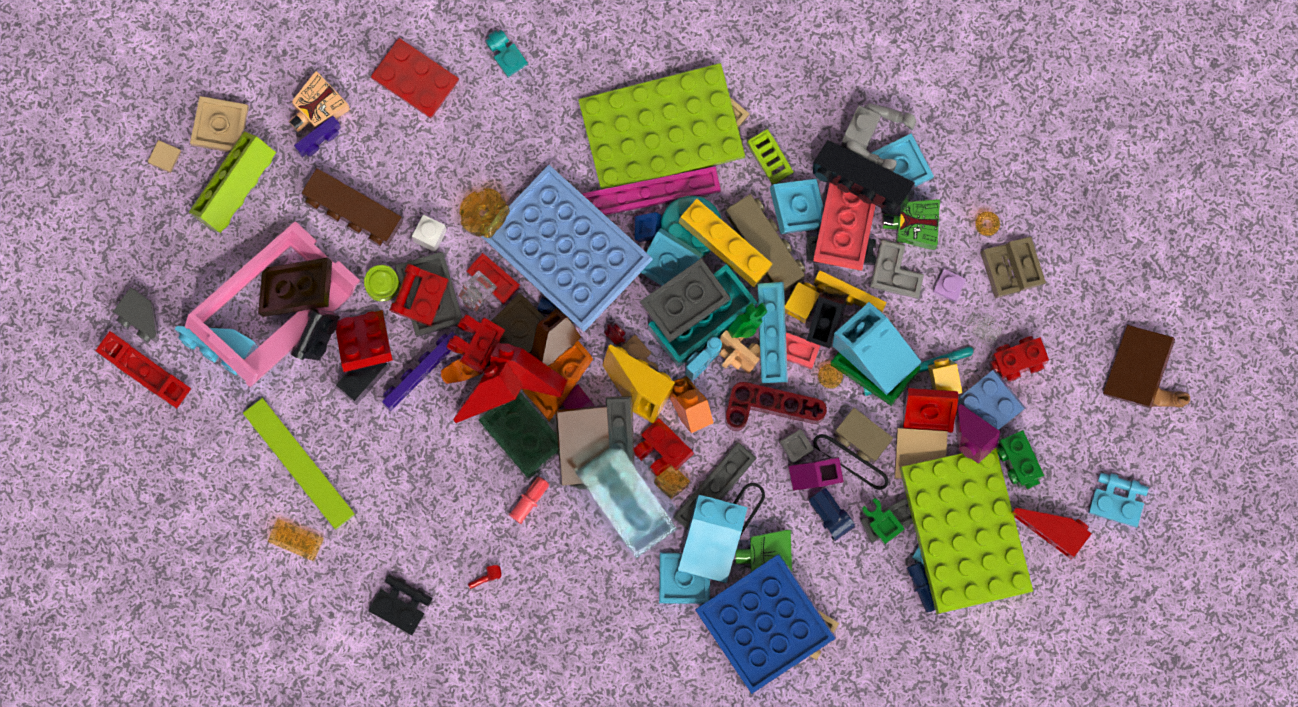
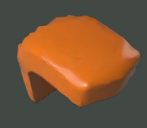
M460 359L450 363L441 370V378L446 384L462 382L481 374L460 362Z

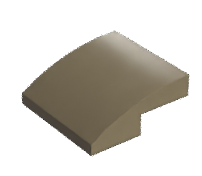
M1031 237L1010 241L1005 245L984 249L980 252L995 299L1046 283Z

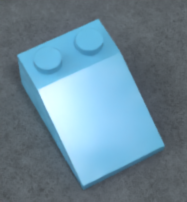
M698 495L695 499L678 571L727 583L748 507Z

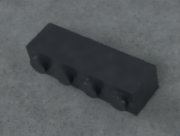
M830 140L826 141L813 162V174L820 181L830 182L845 193L850 192L858 196L863 202L872 203L890 215L894 214L900 217L914 195L915 182Z

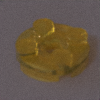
M484 188V191L479 193L474 191L464 199L460 206L459 214L461 215V225L468 233L477 237L484 236L485 238H490L503 225L510 209L499 192L491 188ZM488 208L487 213L481 217L480 211H485Z

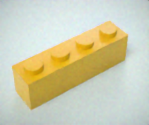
M698 199L680 217L679 223L753 287L770 270L772 263Z

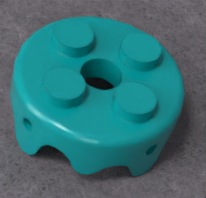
M684 196L678 198L663 213L661 228L703 254L702 257H705L711 250L679 223L680 217L696 199L702 202L720 219L721 215L717 208L703 197Z

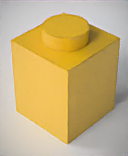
M798 282L785 305V313L805 323L819 299L820 293L816 292L817 288L807 282H804V284Z
M941 358L935 360L934 364L928 365L932 390L958 391V394L962 393L958 367L954 361L949 360V358Z

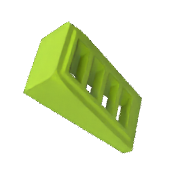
M768 129L747 141V147L772 185L777 184L794 173ZM767 140L768 144L757 149L756 146L758 144ZM772 148L774 152L763 158L761 154ZM778 157L779 161L769 167L766 163ZM783 165L785 169L773 176L772 171Z

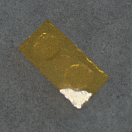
M277 519L268 539V543L313 562L324 541V538L280 519Z

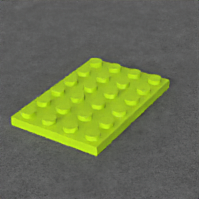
M721 63L578 99L601 190L700 170L745 158Z
M996 448L979 464L961 453L899 468L936 614L1034 592Z

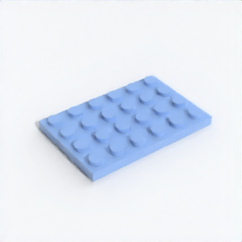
M550 165L535 178L481 235L489 245L583 332L653 260L650 255Z

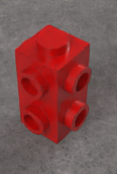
M1029 336L1019 340V345L1010 347V344H1006L996 348V353L992 355L993 361L989 363L991 370L995 369L1002 379L1006 378L1010 382L1022 377V372L1030 370V373L1033 374L1045 369L1044 365L1048 363L1049 358L1041 337L1034 339L1033 336Z

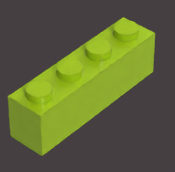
M244 131L189 213L210 229L221 233L229 225L236 210L243 205L247 194L256 186L258 178L265 168L271 164L276 152L257 136Z

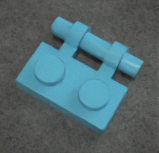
M710 338L707 342L706 350H703L700 354L695 352L686 361L685 375L692 382L721 352L722 342L719 338Z
M1100 472L1098 482L1107 484L1106 490L1095 489L1089 514L1137 528L1144 503L1135 500L1136 494L1147 496L1149 487L1141 485L1139 481L1133 479L1128 481L1118 478V475L1113 473L1108 475ZM1115 487L1127 490V498L1113 494Z

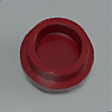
M608 323L606 325L607 328L604 330V333L614 344L619 345L621 342L624 343L626 341L624 337L626 331L618 323L614 325Z

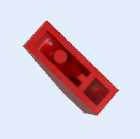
M498 343L491 354L490 366L494 364L498 366L507 362L523 385L522 389L561 397L568 384L566 378L522 348L511 344Z
M507 362L498 366L496 364L491 365L484 371V375L453 419L455 423L516 399L523 385Z
M1015 508L1012 512L1017 520L1070 560L1076 556L1092 534L1088 531V525L1079 519L1075 521L1068 517Z

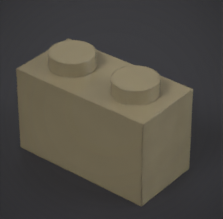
M855 408L851 410L834 433L837 436L836 441L847 448L849 446L857 451L856 454L868 462L870 461L872 464L877 461L893 440L892 436Z

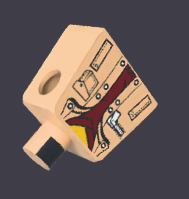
M316 71L293 99V107L298 113L288 122L297 132L308 123L316 129L330 117L334 116L337 119L347 113L350 108L348 103Z

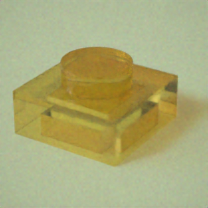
M671 466L658 475L654 481V484L671 500L686 489L690 483L687 477L679 470L675 471Z

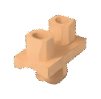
M726 330L720 336L722 347L719 354L725 359L722 366L726 369L732 365L737 370L741 367L749 374L760 360V346L752 343L746 348L741 343L744 339L743 337L731 338Z

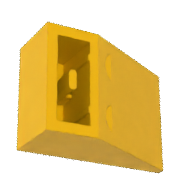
M610 344L602 364L622 396H632V412L654 423L668 401L675 382L666 373L657 372L650 368L647 362L631 357L625 349L618 346L614 347Z

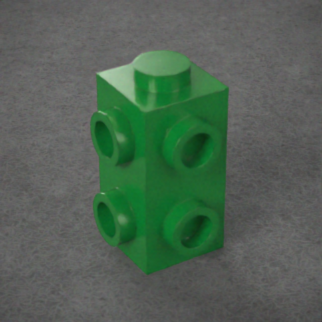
M1022 430L1000 440L997 453L1001 461H1006L1010 469L1007 471L1011 483L1013 485L1017 484L1019 489L1025 486L1027 490L1041 484L1039 480L1045 475L1024 431Z

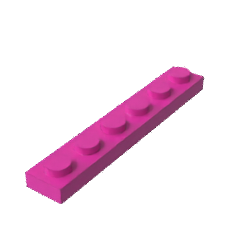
M715 166L582 193V195L606 216L673 202L684 196H704L721 192Z

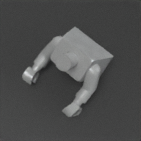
M868 103L864 107L858 105L841 146L884 168L894 171L897 165L896 160L882 159L878 155L869 153L866 149L881 117L896 123L902 122L911 130L914 129L916 124L915 117L907 112L903 115L901 111Z

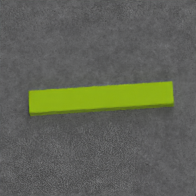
M263 398L243 412L251 425L335 530L355 515Z

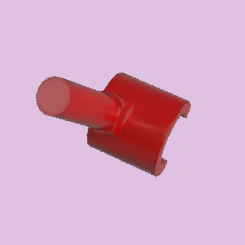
M492 565L486 567L487 575L468 583L469 588L472 589L484 582L500 579L502 576L500 566Z

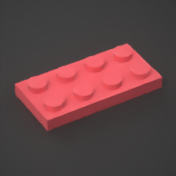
M829 183L813 261L862 271L876 205L865 203L858 196L850 192L845 193L836 185Z

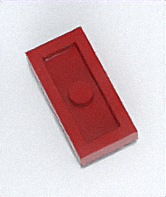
M484 253L466 271L467 274L503 305L520 288L519 283Z

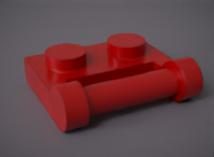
M407 264L404 270L406 275L395 303L391 304L389 311L432 327L449 279ZM415 277L421 278L422 280L411 309H407L404 305Z

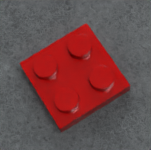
M908 388L903 429L948 431L953 433L958 405V391Z

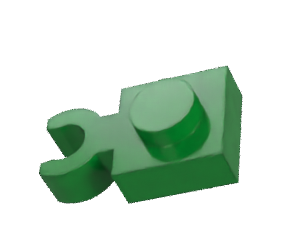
M750 303L746 307V313L738 315L728 329L731 338H749L756 333L757 328L763 322L761 318L767 313L764 303H760L757 308H755L753 303Z
M874 498L872 502L876 506V510L870 512L864 506L862 507V512L866 517L874 520L869 524V527L885 545L905 529L890 509L883 513L880 501Z

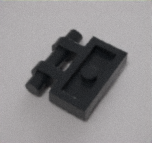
M389 574L385 583L393 587L390 594L380 589L368 611L413 636L425 615L417 610L419 603L429 607L433 598L425 594V590L421 588L416 589L405 583V579L401 577L396 578ZM400 591L412 598L410 604L397 598Z

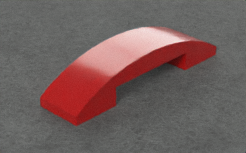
M109 331L95 350V352L176 409H178L191 391L189 386L159 367L111 331Z

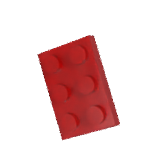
M398 38L371 75L372 80L430 119H432L459 81L458 77L400 38Z
M383 310L371 311L363 315L345 317L338 320L336 336L343 372L393 361Z

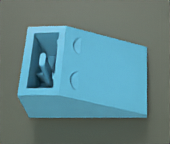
M870 302L834 333L833 347L886 395L921 364V360L889 319Z
M176 326L175 330L179 334L178 339L182 341V344L192 350L197 346L205 358L214 363L217 361L219 356L189 328ZM210 328L243 360L258 348L253 340L234 329ZM221 359L222 362L220 364L224 366L223 368L228 372L237 375V373Z

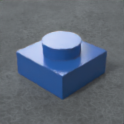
M654 212L635 216V240L638 242L653 240L661 228V215Z

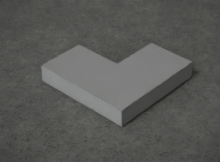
M881 239L870 288L919 299L924 274L900 269L905 245Z

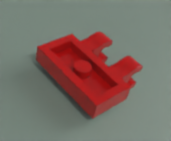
M465 314L457 327L463 331L473 333L472 338L467 343L462 338L454 335L449 340L446 348L455 353L462 354L459 361L481 374L505 329L485 317L478 322Z
M660 418L641 434L645 441L639 443L634 448V454L640 461H643L653 450L662 457L650 466L651 472L658 478L669 467L677 471L694 455L693 451Z

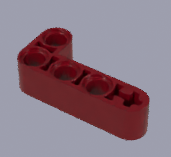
M739 382L732 388L725 423L730 430L740 431L747 424L750 410L810 424H818L824 420L827 407L822 400L752 383ZM739 389H744L748 392L749 398L744 401L736 398L735 392ZM763 395H769L773 399V404L764 406L760 403L759 399ZM792 400L797 404L798 409L789 412L785 409L784 403ZM802 403H806L805 409L811 410L814 406H817L818 411L822 412V414L818 413L817 417H813L812 412L804 410L803 415L800 414ZM734 413H739L743 416L744 421L739 425H735L730 421V416Z

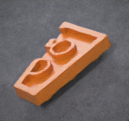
M577 341L572 348L566 350L553 364L548 366L568 380V384L561 397L522 388L521 390L547 421L550 422L556 410L560 408L593 361V358L583 345Z

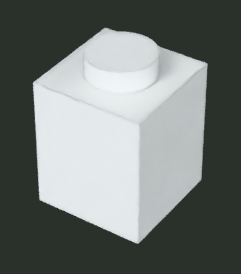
M423 215L412 235L413 242L436 252L447 231L446 226Z

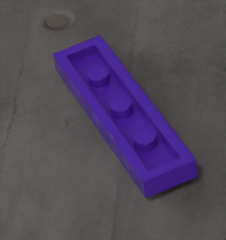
M453 331L449 335L443 334L436 342L437 347L431 353L429 351L425 352L418 360L420 364L414 370L408 369L400 378L402 382L396 388L392 386L384 393L382 403L390 412L451 352L446 346L449 340L456 335Z

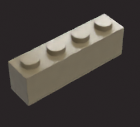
M749 194L727 208L725 215L736 232L772 263L770 270L765 275L770 283L783 282L785 292L798 282L804 280L805 267L799 259L794 260L790 254L792 251L791 246L785 238L780 239L776 233L778 227L771 218L767 219L763 211L765 208L758 198L754 199Z

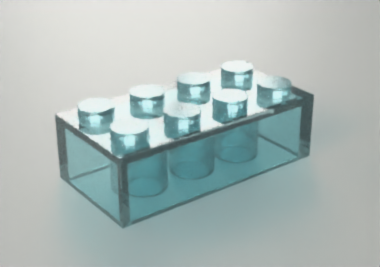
M617 443L575 472L635 558L677 530Z

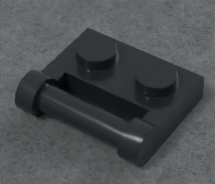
M311 308L308 314L310 318L301 338L290 354L300 360L312 359L320 361L327 350V344L331 335L337 328L340 316L332 311Z

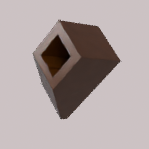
M555 309L537 324L531 355L549 366L566 350L572 348L582 337L570 319L561 311Z

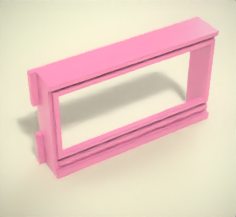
M296 221L195 308L186 320L185 328H189L240 375L249 387L253 386L284 358L293 347L297 346L310 318L308 316L310 310L298 311L245 360L205 325L204 322L288 248L292 247L306 261L327 257L314 245L317 241ZM332 261L329 307L316 309L336 311L350 298L356 285L360 282L341 262L334 263Z

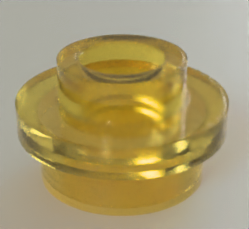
M992 212L981 213L975 221L976 230L983 236L996 234L1000 227L998 216ZM983 221H991L992 227L985 228Z

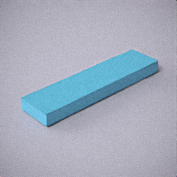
M784 283L757 284L758 306L760 303H764L767 309V313L761 318L763 322L759 326L762 383L788 382Z

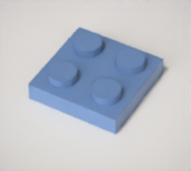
M995 369L958 398V405L962 404L998 430L1026 409Z

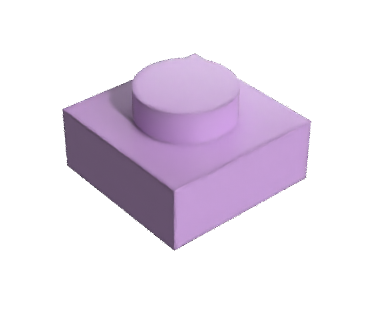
M944 269L933 292L956 302L966 279Z

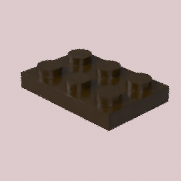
M326 257L267 267L262 271L258 314L262 317L310 310L311 308L329 307L332 261Z
M519 293L491 321L505 329L499 343L511 344L531 353L537 324L545 317Z

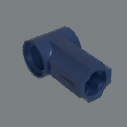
M827 488L819 491L808 500L823 521V527L827 528L832 534L831 538L834 541L855 528V524L848 513L839 507Z

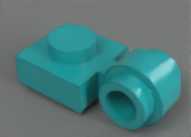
M495 30L487 35L488 38L485 40V43L492 52L496 50L500 52L494 56V59L507 78L528 65V62L515 44L508 48L506 47V43L509 40L502 30L498 32Z

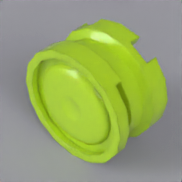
M376 265L366 273L364 287L373 300L379 302L389 301L398 293L399 279L391 267Z

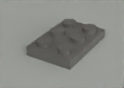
M443 252L395 265L401 285L406 275L404 270L407 264L449 279L432 327L411 320L416 337L458 325L462 315ZM415 277L406 299L408 309H411L422 280L421 278Z
M701 258L642 299L640 303L670 343L729 302L731 298Z

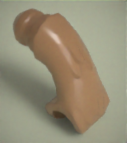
M1158 388L1152 407L1181 408L1187 405L1191 398L1187 392L1165 391Z

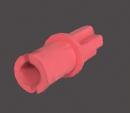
M537 477L527 492L520 495L522 497L508 515L522 524L532 508L538 506L536 503L548 489L549 483L543 478Z

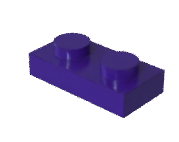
M332 116L294 145L298 154L302 158L305 155L310 157L320 149L318 145L325 140L330 142L339 135L338 130L341 129L339 122Z

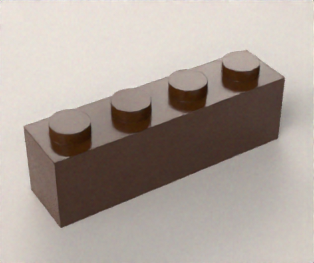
M316 168L301 193L303 198L306 199L304 201L306 205L315 210L318 207L327 211L325 215L336 222L340 219L348 223V229L357 234H360L361 231L369 235L368 240L377 246H381L382 243L389 246L403 223L400 215Z

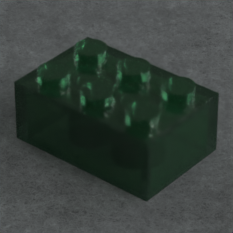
M519 392L515 400L491 409L478 420L479 425L527 481L559 455L557 434L521 392Z

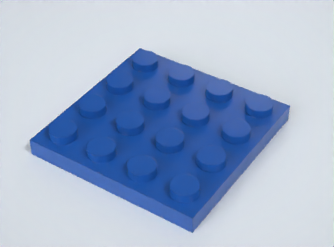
M780 553L695 609L751 694L836 639V636Z

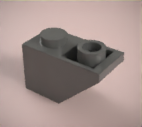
M130 288L113 311L118 316L116 321L127 329L130 326L139 329L136 335L145 342L149 343L152 340L157 343L159 341L154 305L146 297Z

